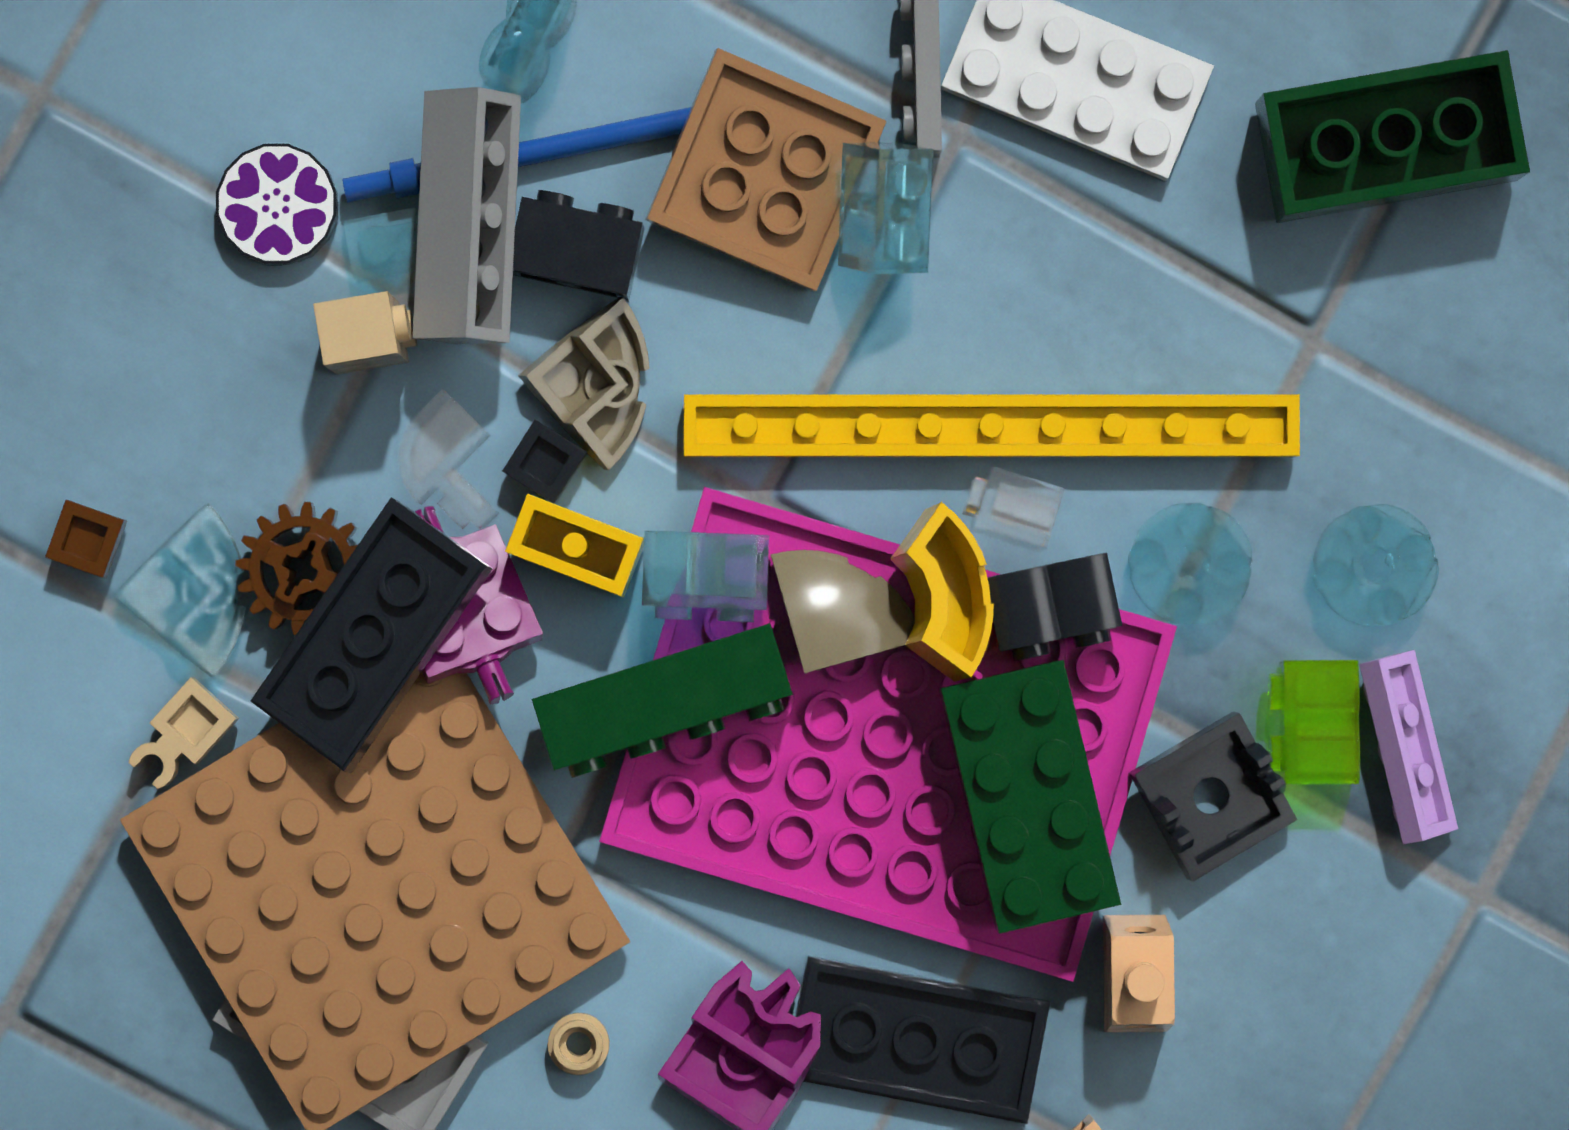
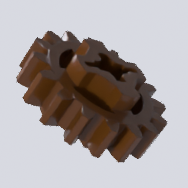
M312 502L303 503L300 516H294L293 511L288 505H279L278 515L280 521L275 524L264 516L256 519L263 534L259 538L244 535L241 541L252 550L251 557L235 560L236 567L249 570L250 579L237 586L239 592H255L258 597L249 609L252 614H259L269 609L272 611L269 627L277 630L284 624L286 619L292 620L293 635L297 634L313 611V609L297 610L305 596L318 591L325 593L338 575L337 572L333 571L328 556V551L332 545L331 541L333 540L340 549L344 564L358 546H352L349 541L358 529L354 523L346 524L338 529L334 526L337 521L338 511L329 508L322 515L321 519L316 518V510ZM310 527L302 542L289 546L275 542L280 535L289 530ZM310 551L314 555L311 559V566L318 570L317 577L314 580L302 579L299 585L295 586L294 580L297 572L289 567L293 557L304 559ZM264 562L274 567L279 582L275 597L271 594L265 582Z

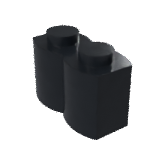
M1107 553L987 577L991 604H994L993 625L998 649L1000 652L1012 649L1014 661L1050 654L1049 641L1073 637L1075 648L1108 642L1112 640L1109 629L1122 626Z

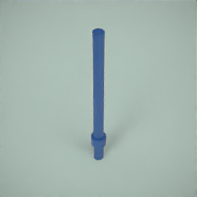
M691 107L519 142L518 168L679 135ZM414 158L390 162V169L343 178L347 203L395 193L397 199L418 195L420 191L421 163L415 164Z

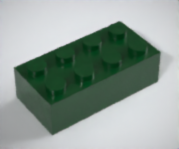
M1508 50L1263 93L1255 103L1276 223L1515 182L1530 173Z
M1056 660L938 688L997 932L1000 934L1122 905L1064 660Z

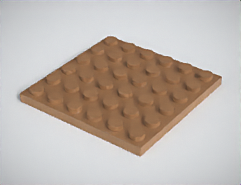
M421 672L352 773L341 770L278 723L119 819L305 1130H327L630 943L620 923L467 673H456L427 684Z

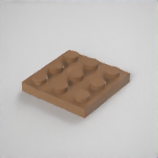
M717 48L711 58L645 220L815 292L822 280L887 121Z

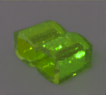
M1358 660L1280 661L1279 673H1269L1268 707L1269 710H1279L1280 735H1269L1268 752L1273 759L1270 763L1271 768L1274 772H1280V776L1283 777L1286 784H1359Z

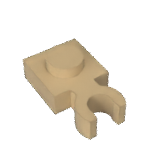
M190 677L150 721V724L162 736L156 742L145 743L137 747L131 754L128 763L133 767H138L147 756L151 754L157 755L163 762V771L154 780L152 785L157 789L163 788L175 779L179 769L178 759L183 754L194 764H199L238 721L239 717L195 677Z

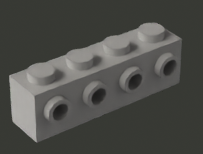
M481 87L424 91L412 339L451 344L510 342L521 95Z

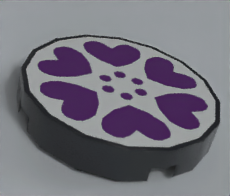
M262 144L241 153L225 169L216 190V217L225 238L243 256L266 266L290 265L313 257L330 240L339 218L338 193L330 172L310 152L290 144Z

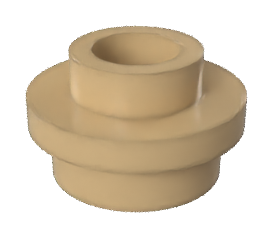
M572 1013L562 1017L553 1026L548 1037V1051L552 1061L559 1069L573 1075H584L595 1071L605 1061L609 1052L610 1041L605 1026L596 1017L586 1013ZM582 1032L589 1037L591 1047L588 1052L578 1055L570 1051L567 1040L572 1033Z

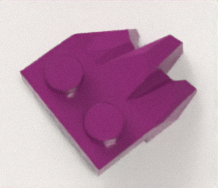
M741 961L710 989L691 1017L692 1025L659 1071L658 1079L734 1130H773L799 1091L820 1048L821 1014L808 1012L798 1017L789 1014L801 986L789 968L764 990L755 991L750 987L752 971Z

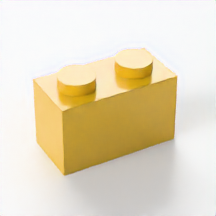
M527 494L505 552L624 598L646 540Z

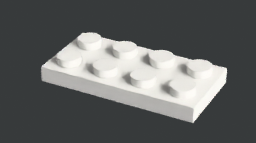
M976 0L941 85V90L1158 179L1167 181L1214 65L1055 0Z

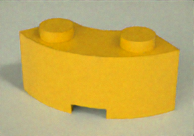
M940 502L923 511L890 559L907 577L915 598L914 626L905 646L955 682L971 678L978 668L990 638L994 604H991L989 583L984 567L987 563L977 541L962 520L944 503Z

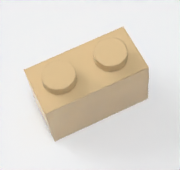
M388 291L313 304L323 366L335 374L409 363L407 348L417 346V339H412V312L406 309L405 304L400 305Z

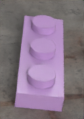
M1415 650L1359 664L1364 682V696L1370 707L1378 740V753L1384 764L1393 801V815L1398 823L1403 844L1424 841L1457 830L1458 825Z

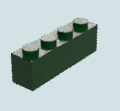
M769 623L531 700L554 771L568 766L571 778L607 767L603 755L627 748L630 759L665 749L663 736L683 729L687 730L690 740L724 730L725 726L722 717L746 710L749 721H753L784 711L781 698L793 695L771 624Z

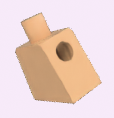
M1103 915L1104 1032H1167L1175 1022L1174 936L1166 915Z

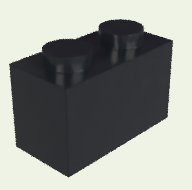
M538 190L537 199L521 198L515 225L513 276L615 298L624 297L625 300H630L645 230L643 222L633 220V210L606 203H598L597 212L573 208V197L545 190Z

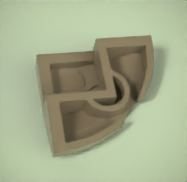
M618 297L572 330L518 375L560 426L604 470H610L629 448L638 432L645 413L646 404L638 401L640 371H646L650 368L645 338L632 309L624 297Z
M795 550L771 554L804 673L906 644L914 626L915 618L899 593L881 576L875 578L864 570L849 564L847 557L834 553L815 550Z

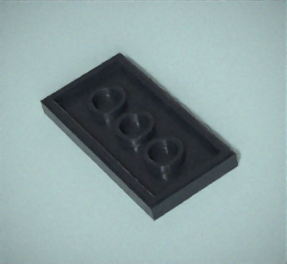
M391 497L250 701L341 770L352 773L493 568L403 503Z
M808 955L796 1017L808 1012L821 1014L820 1048L803 1082L1028 1124L1050 1002Z

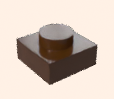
M66 499L45 558L102 578H107L127 520Z

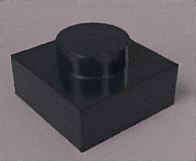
M534 419L502 472L551 503L556 504L588 453Z

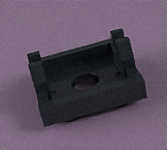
M1238 712L1229 713L1129 772L1187 880L1193 882L1297 820L1283 794L1286 790V783L1283 777L1275 773L1270 766V763L1273 761L1270 753L1262 745L1255 742L1241 714ZM1209 777L1221 780L1226 786L1228 793L1224 807L1212 814L1200 811L1194 802V790L1197 784Z

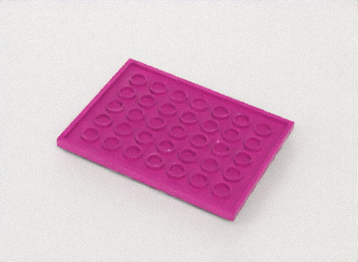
M704 487L653 660L770 623L793 695L781 698L785 710L749 721L746 710L722 717L725 726L724 730L690 740L687 730L683 729L663 736L665 749L630 759L628 749H626L599 842L1073 982L1094 911L1000 934L995 929L938 688L1056 660H1064L1109 854L1111 855L1132 783L1129 772L1136 769L1177 626L1119 609L1122 626L1109 629L1111 641L1075 648L1073 637L1049 641L1050 654L1014 661L1012 649L999 651L992 622L988 645L975 673L971 678L955 682L905 645L804 673L771 554L795 550H815L847 557L849 564L864 570L875 578L881 576L903 598L915 618V598L908 579L890 559L900 544ZM986 570L987 577L1000 575L999 573Z

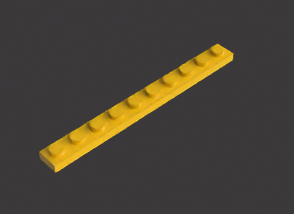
M684 394V457L1300 456V394Z

